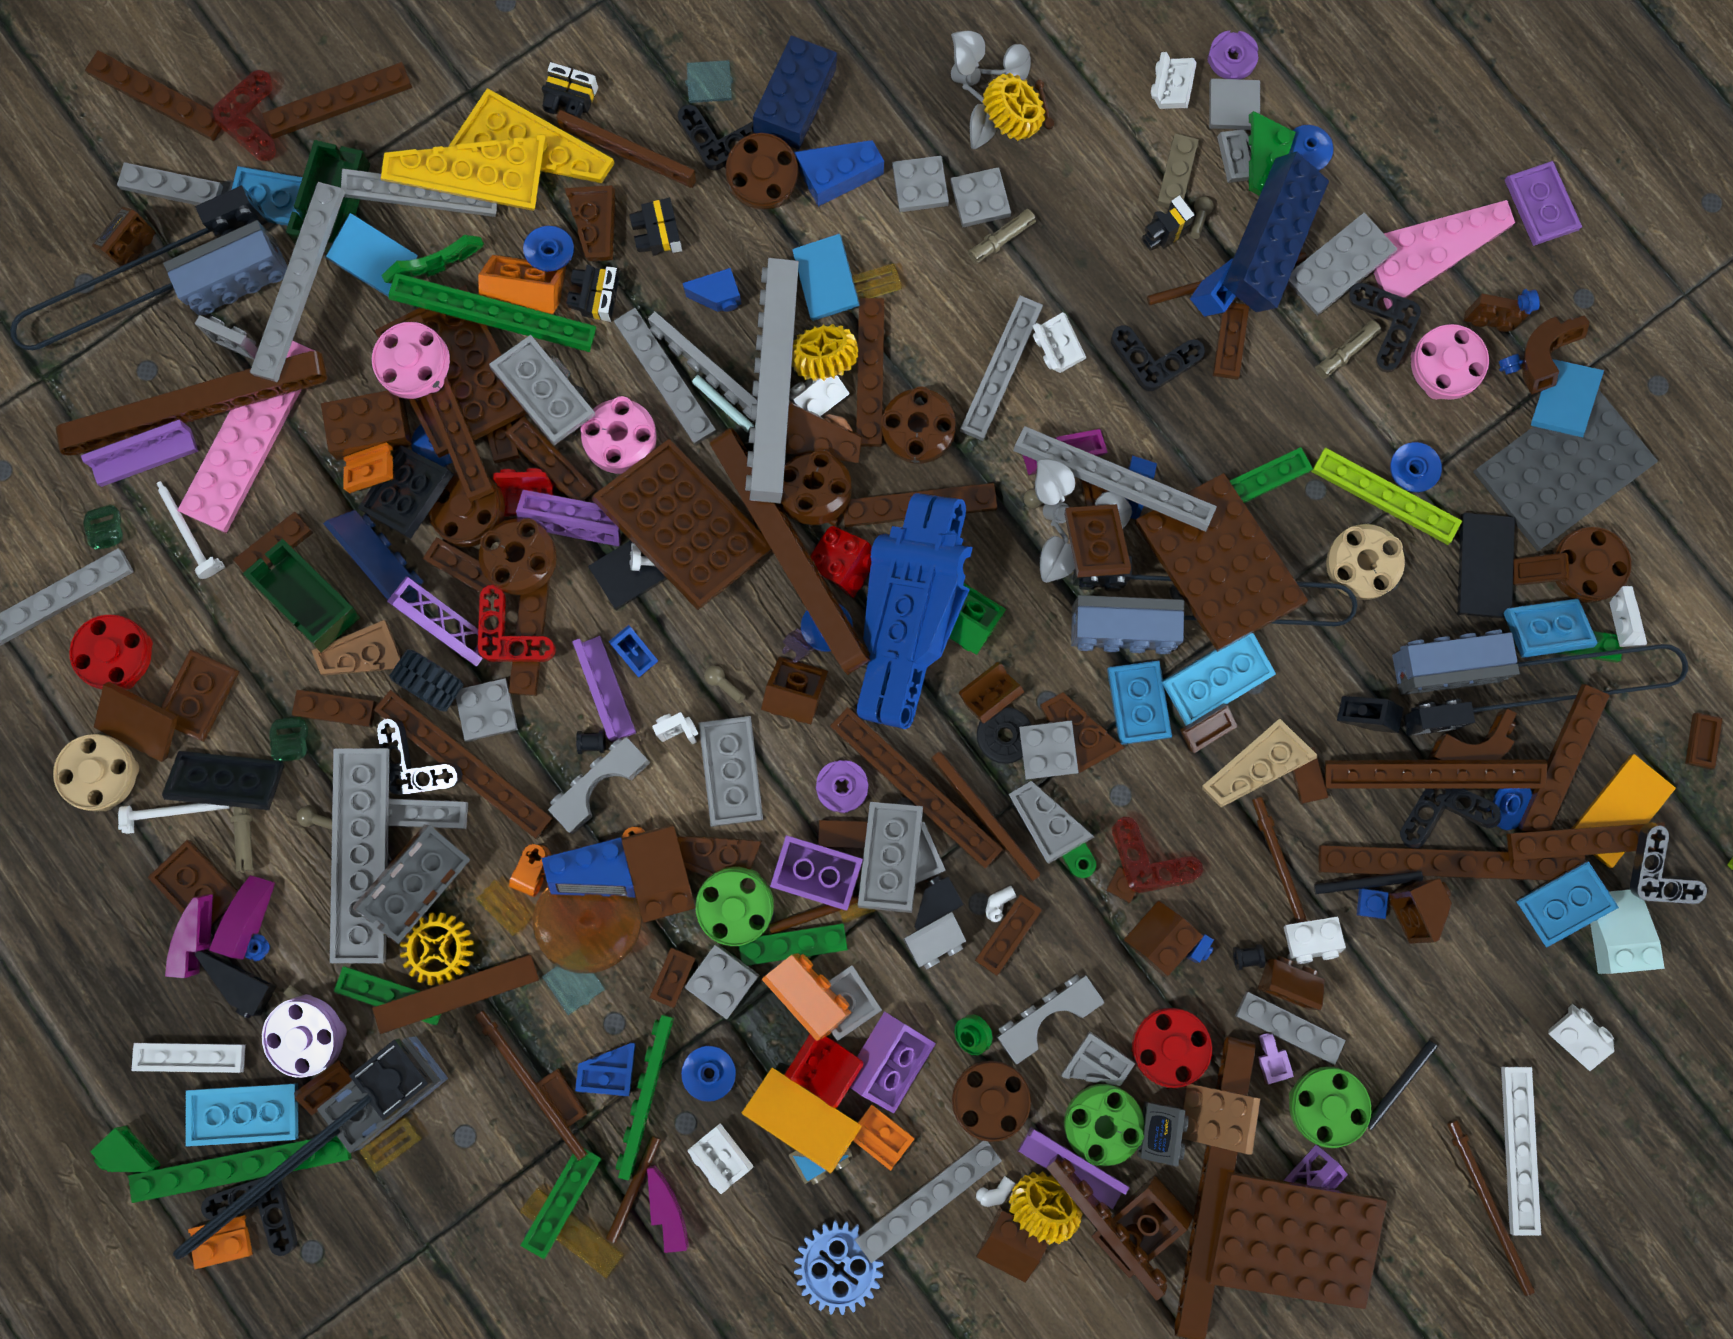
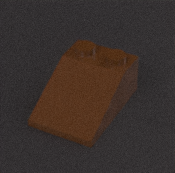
M674 825L621 838L643 923L695 909Z
M1156 1176L1152 1177L1111 1216L1117 1225L1121 1224L1126 1228L1132 1243L1136 1247L1140 1246L1148 1256V1262L1184 1234L1193 1219V1216ZM1096 1230L1091 1237L1119 1268L1131 1278L1134 1273L1101 1233Z

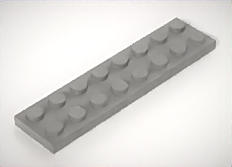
M390 749L333 750L330 963L386 962L387 936L377 929L380 923L376 920L374 923L369 922L352 907L388 867Z

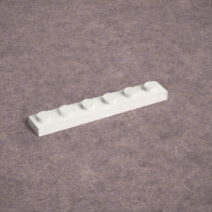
M1501 1067L1510 1234L1541 1235L1532 1067Z

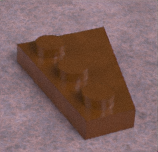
M612 185L564 188L571 205V212L575 218L578 235L586 259L588 261L613 260L615 188Z
M789 401L785 453L802 455L813 453L816 450H826L840 461L859 463L862 443L861 435L836 423H832L818 414L807 411Z
M1064 692L1040 704V708L1049 723L1072 721L1079 773L1125 748L1114 740L1103 727L1094 722Z
M682 835L677 838L685 868L706 877L727 867L752 869L762 840ZM748 878L742 880L744 887Z

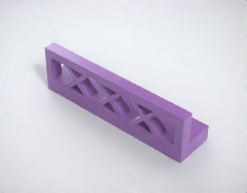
M179 419L83 454L81 458L83 463L92 468L97 485L103 487L196 453L198 448L191 428Z
M528 490L522 491L516 510L517 518L533 519L547 533L620 546V529L595 503Z
M406 576L387 602L477 667L483 658L479 656L478 645L474 651L466 646L465 635H478V629ZM410 585L416 589L418 601L407 603L400 598V595ZM422 595H424L429 600H422ZM423 604H436L439 617H426ZM419 605V611L413 606ZM443 610L449 615L443 616ZM455 618L459 623L460 632L448 633L445 631L444 620ZM434 621H440V626L434 623ZM463 625L466 626V627H467L468 629H470V630H469V631H464ZM460 636L461 642L455 637Z
M598 636L582 642L580 639L572 641L608 739L611 742H615L619 738L623 739L636 734L602 638Z
M1030 1127L1017 1150L1044 1168L1047 1167L1050 1160L1057 1154L1063 1159L1066 1158L1074 1166V1173L1081 1181L1085 1180L1091 1186L1093 1196L1112 1209L1121 1193L1126 1195L1129 1189L1123 1182L1085 1161L1077 1154Z
M1315 1145L1284 1181L1294 1183L1298 1178H1307V1185L1335 1190L1348 1174L1337 1161L1319 1146ZM1318 1155L1327 1161V1164L1321 1170H1311V1163Z

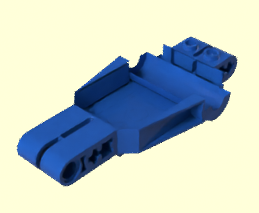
M915 493L909 501L903 528L892 526L890 534L882 533L873 543L863 640L870 652L871 661L867 665L857 704V715L862 720L901 729H908L913 723L926 669L942 656L970 590L963 586L966 576L963 572V564L966 558L971 556L973 547L962 546L965 540L960 538L966 515V505L962 499Z

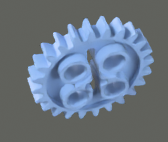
M834 1220L832 1229H829L826 1223H823V1232L820 1233L814 1228L813 1235L815 1238L812 1239L805 1236L804 1240L808 1246H799L798 1248L803 1256L795 1257V1262L801 1264L802 1267L796 1268L794 1274L802 1275V1277L797 1280L796 1284L806 1286L802 1291V1296L811 1294L809 1304L811 1305L818 1300L820 1302V1311L825 1305H828L830 1314H833L835 1307H839L841 1315H844L846 1306H849L851 1311L855 1312V1303L858 1302L864 1307L865 1300L863 1297L867 1296L873 1299L874 1295L870 1289H879L880 1284L874 1279L883 1277V1273L876 1270V1268L883 1266V1261L875 1260L873 1263H870L854 1240L860 1235L858 1234V1224L850 1230L848 1229V1221H845L843 1228H839L837 1221ZM835 1240H839L845 1245L844 1251L840 1254H835L830 1250L829 1246ZM821 1250L825 1251L836 1264L844 1262L845 1272L856 1278L858 1284L851 1282L840 1270L835 1273L834 1264L820 1255L819 1252ZM854 1259H862L866 1263V1267L861 1272H855L850 1266L851 1262ZM821 1262L826 1265L827 1272L824 1275L818 1276L813 1273L812 1266L815 1263ZM844 1281L848 1285V1290L843 1294H838L833 1290L834 1283Z

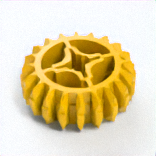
M1008 73L993 79L983 93L984 100L982 101L986 106L984 112L990 116L988 120L993 121L995 124L994 128L998 127L1001 130V134L1006 133L1009 139L1015 138L1019 141L1020 139L1030 138L1039 130L1042 122L1045 120L1043 115L1046 111L1041 107L1043 101L1039 100V93H1035L1033 86H1029L1026 79L1021 80L1019 75L1013 76V74Z
M823 324L822 327L818 328L814 326L810 331L804 330V334L797 335V340L793 341L791 365L798 376H803L805 380L812 378L813 381L818 379L825 381L826 378L831 377L834 379L836 375H844V371L851 370V365L856 364V358L858 357L856 338H854V334H851L849 329H844L843 326L835 327L834 324L830 326Z
M429 913L428 921L422 916L418 920L420 927L415 924L412 927L414 932L406 934L405 937L409 941L400 943L401 947L407 948V952L400 953V957L409 959L403 964V967L409 968L413 966L409 975L414 977L419 973L417 981L423 983L427 978V983L430 986L435 984L436 978L439 985L445 984L446 978L450 982L454 981L455 975L453 972L463 975L464 971L460 965H470V962L464 958L465 956H473L474 953L473 951H466V946L474 944L472 940L465 941V937L471 933L469 930L460 932L465 924L463 922L455 924V916H450L447 921L445 913H440L438 919L435 913ZM439 926L448 930L445 935H441L437 939L426 933L429 929ZM453 938H455L457 945L454 960L449 951V947L454 941ZM419 940L424 945V953L420 957L421 960H419L417 953ZM432 943H441L439 947L440 954H433L435 948ZM436 959L448 966L438 972L426 968L429 963Z
M1043 1171L1038 1175L1032 1172L1028 1176L1025 1175L1015 1184L1009 1200L1011 1204L1009 1212L1014 1214L1013 1221L1020 1223V1230L1025 1229L1029 1232V1237L1034 1235L1037 1237L1038 1242L1045 1239L1048 1245L1054 1242L1060 1244L1064 1240L1070 1239L1080 1227L1079 1224L1081 1223L1083 1213L1053 1175L1047 1177Z

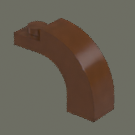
M1585 315L1578 318H1570L1560 324L1555 316L1542 323L1531 334L1526 345L1524 362L1522 364L1524 382L1531 394L1556 386L1559 370L1550 354L1561 346L1586 338L1590 322Z
M1509 709L1498 712L1486 737L1476 745L1463 743L1448 734L1438 737L1427 760H1499L1510 750L1515 742L1506 736H1509L1516 723L1513 720L1517 713Z

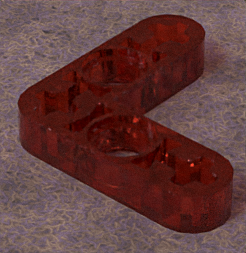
M255 70L214 106L213 115L217 125L260 161H269L276 154L274 141L245 116L272 91L271 76L263 70ZM256 80H258L259 82H262L264 80L265 86L259 84L256 87ZM240 94H246L250 97V101L246 104H240L236 101V97ZM223 112L226 114L229 112L230 117L227 118L226 116H224L221 118L220 113ZM244 126L249 127L252 133L249 136L243 137L237 133L238 129ZM258 143L263 147L268 145L269 151L264 149L260 151Z
M1122 817L1113 825V838L1127 882L1133 891L1144 893L1188 884L1196 881L1201 876L1203 865L1193 856L1150 864L1138 824L1133 818ZM1123 825L1126 829H1130L1128 834L1120 830ZM1133 848L1138 851L1139 860H1131L1127 855V849ZM1187 865L1189 868L1194 869L1192 874L1190 871H1185L1179 875V871L1183 870ZM1161 868L1170 871L1172 875L1170 881L1163 880L1160 877L1159 870ZM1152 874V878L1148 879L1144 884L1142 881L1136 880L1138 875L1141 878H1145Z

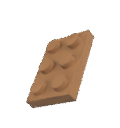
M1193 1084L1187 1085L1183 1109L1185 1110V1115L1188 1116L1187 1132L1182 1133V1139L1252 1155L1260 1098Z

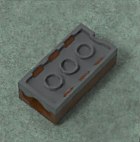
M424 824L352 908L369 922L374 923L375 920L378 921L380 925L377 929L393 942L399 944L471 859L432 826Z

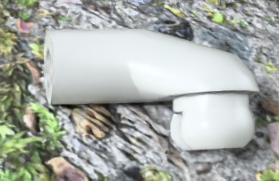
M1012 886L1006 887L989 897L986 916L992 922L1001 921L1004 903L1016 898Z
M1004 1176L996 1189L980 1188L976 1193V1199L985 1207L1002 1204L1016 1183Z

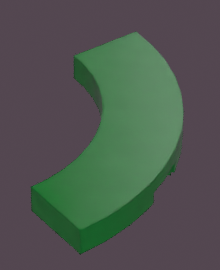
M463 235L453 244L434 254L414 260H397L381 276L385 283H392L395 273L409 277L426 274L427 277L445 271V265L453 263L458 259L461 263L483 247L484 242L481 237Z

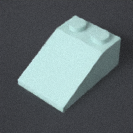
M1631 890L1610 891V895L1619 908L1590 923L1598 974L1665 969L1660 940L1645 901L1634 896Z

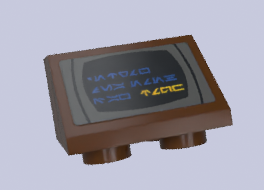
M122 207L92 244V247L101 256L116 266L121 267L136 260L141 251L152 242L156 232L136 211Z

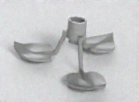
M959 31L951 34L954 43L955 61L951 70V78L954 82L963 84V89L968 90L981 102L984 100V97L971 87L979 82L981 74L1007 75L1011 73L1013 76L1019 75L1021 80L1027 78L1030 71L1031 58L1030 52L1024 45L1014 44L1007 49L1003 59V70L979 69L978 62L985 55L983 37L973 31ZM977 104L971 114V149H977L987 143L997 130V128H994L995 124L993 121L988 120L990 116L984 112L986 108L984 104Z
M1040 459L1037 460L1036 496L1039 501L1045 504L1043 507L1044 517L1052 521L1051 526H1054L1063 538L1052 536L1042 548L1040 574L1042 581L1047 583L1064 578L1075 569L1071 544L1068 543V536L1059 525V523L1066 522L1064 513L1065 508H1069V505L1063 503L1065 501L1064 496L1069 495L1074 490L1075 478L1072 471L1066 465L1054 460ZM1107 491L1102 493L1097 498L1095 506L1117 504L1123 529L1130 520L1132 513L1131 505L1126 498L1113 492Z

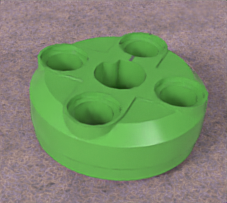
M743 867L723 868L709 876L701 886L696 898V916L702 930L714 941L727 946L745 945L756 940L768 928L774 911L773 895L770 887L757 871ZM750 878L755 882L756 887L746 889L742 885V880ZM707 887H714L718 890L719 896L711 898L706 894L705 889ZM761 915L765 923L755 925L751 921V916ZM722 923L727 926L728 932L720 934L715 930L714 925Z
M1335 1067L1312 1069L1301 1076L1289 1092L1291 1119L1299 1133L1314 1144L1327 1148H1339L1349 1145L1359 1139L1369 1125L1371 1118L1370 1097L1363 1084L1348 1071ZM1339 1073L1342 1076L1343 1083L1339 1088H1335L1332 1082L1333 1077ZM1306 1090L1309 1094V1101L1305 1105H1301L1299 1095L1302 1091ZM1355 1109H1358L1361 1114V1118L1357 1123L1351 1121V1113ZM1325 1126L1327 1136L1320 1141L1317 1138V1130Z
M1096 1084L1081 1090L1070 1101L1064 1117V1130L1070 1146L1078 1156L1095 1166H1112L1127 1160L1142 1144L1144 1139V1118L1139 1105L1126 1091L1109 1084ZM1113 1092L1119 1093L1118 1103L1108 1105V1095ZM1076 1109H1083L1085 1117L1081 1121H1073V1112ZM1134 1128L1136 1131L1135 1137L1129 1141L1124 1140L1123 1134L1125 1130ZM1095 1144L1100 1145V1154L1096 1157H1090L1088 1154L1089 1148Z

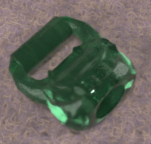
M110 504L87 511L85 514L83 526L88 545L91 548L105 549L121 542L123 538V531L120 527L121 513L116 506ZM114 514L113 519L111 520L108 519L107 521L100 522L97 524L94 523L93 525H91L90 521L96 520Z
M301 717L276 719L272 723L269 737L271 741V757L274 760L293 761L302 759L306 755L308 726L304 719ZM301 727L299 733L295 732L294 734L277 735L276 730Z

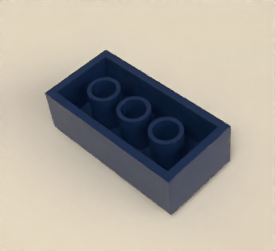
M791 35L753 115L754 133H767L777 136L790 147L800 150L836 71L837 52Z

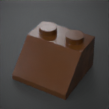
M778 657L766 685L761 710L770 712L773 715L794 719L797 722L812 724L828 671Z
M1157 901L1123 940L1162 976H1169L1202 939L1203 935L1183 917L1160 901Z
M1278 956L1277 960L1268 959L1257 989L1305 1009L1321 1010L1325 979L1317 976L1318 971L1305 966L1302 967V970L1293 967V961Z
M999 1206L976 1257L1026 1283L1041 1261L1048 1244L1045 1239L1038 1242L1037 1237L1034 1235L1029 1237V1232L1025 1229L1020 1230V1223L1013 1221L1014 1214Z

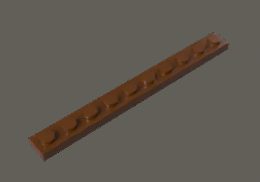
M1319 846V873L1388 875L1421 870L1423 876L1552 881L1585 862V855L1509 860L1508 852Z

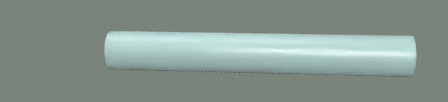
M697 375L693 379L692 383L747 433L750 431V427H754L744 415L703 378Z

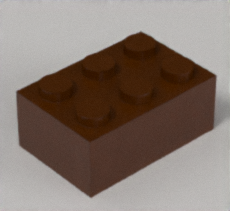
M388 390L321 403L328 452L337 461L343 460L345 456L386 442L393 447V450L398 449L400 445L404 447L412 445L405 398L398 397Z

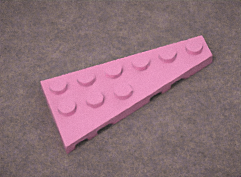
M1505 200L1384 233L1395 245L1397 251L1373 271L1379 289L1406 298L1450 269L1460 260L1475 252L1482 245L1502 234L1515 223L1508 201ZM1383 298L1386 309L1389 310L1392 307V302L1388 298Z

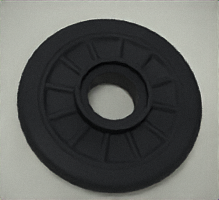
M1005 707L984 724L981 721L979 722L976 734L978 745L983 754L992 761L1003 764L1014 763L1023 758L1019 727L1032 726V724L1021 711ZM1002 728L1009 729L1013 736L1011 741L1002 742L998 738V731Z

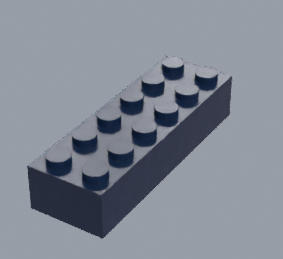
M1298 152L1275 158L1223 282V286L1255 312L1278 308L1329 183V180Z

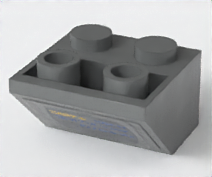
M1144 1101L1142 1111L1144 1139L1137 1149V1156L1141 1159L1178 1167L1179 1160H1183L1185 1153V1144L1181 1143L1182 1133L1187 1132L1188 1116L1185 1115V1110L1177 1106Z

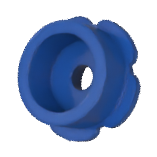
M1524 289L1522 295L1518 296V306L1521 311L1525 310L1526 314H1530L1532 311L1539 309L1540 301L1536 290L1528 291Z
M1519 354L1502 359L1498 362L1500 365L1499 371H1505L1506 375L1521 370L1520 365L1524 360L1520 359Z
M255 934L251 937L245 953L247 959L260 961L267 955L270 946L264 936ZM255 945L258 946L257 950H254L253 948Z

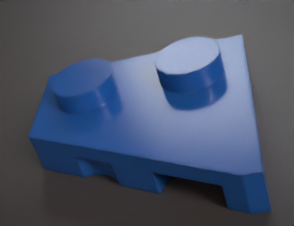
M629 1043L579 1063L575 1091L630 1096L636 1043Z

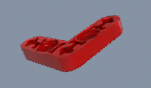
M494 585L484 587L480 593L479 654L485 660L491 662H545L551 660L556 653V647L549 638L544 636H504L505 594ZM492 592L499 596V599L494 600V608L496 610L499 609V612L491 611V602L486 599L487 596H491ZM497 617L499 620L497 628L494 630L486 629L485 621L487 618ZM485 634L490 636L498 635V638H492L493 645L497 647V650L492 651V655H489L484 650L485 647L490 646V639L484 637ZM515 642H521L524 645V651L519 656H513L510 653V647ZM532 642L531 646L533 648H539L545 642V645L550 650L545 651L544 655H541L537 650H531L532 656H528L530 652L528 643Z

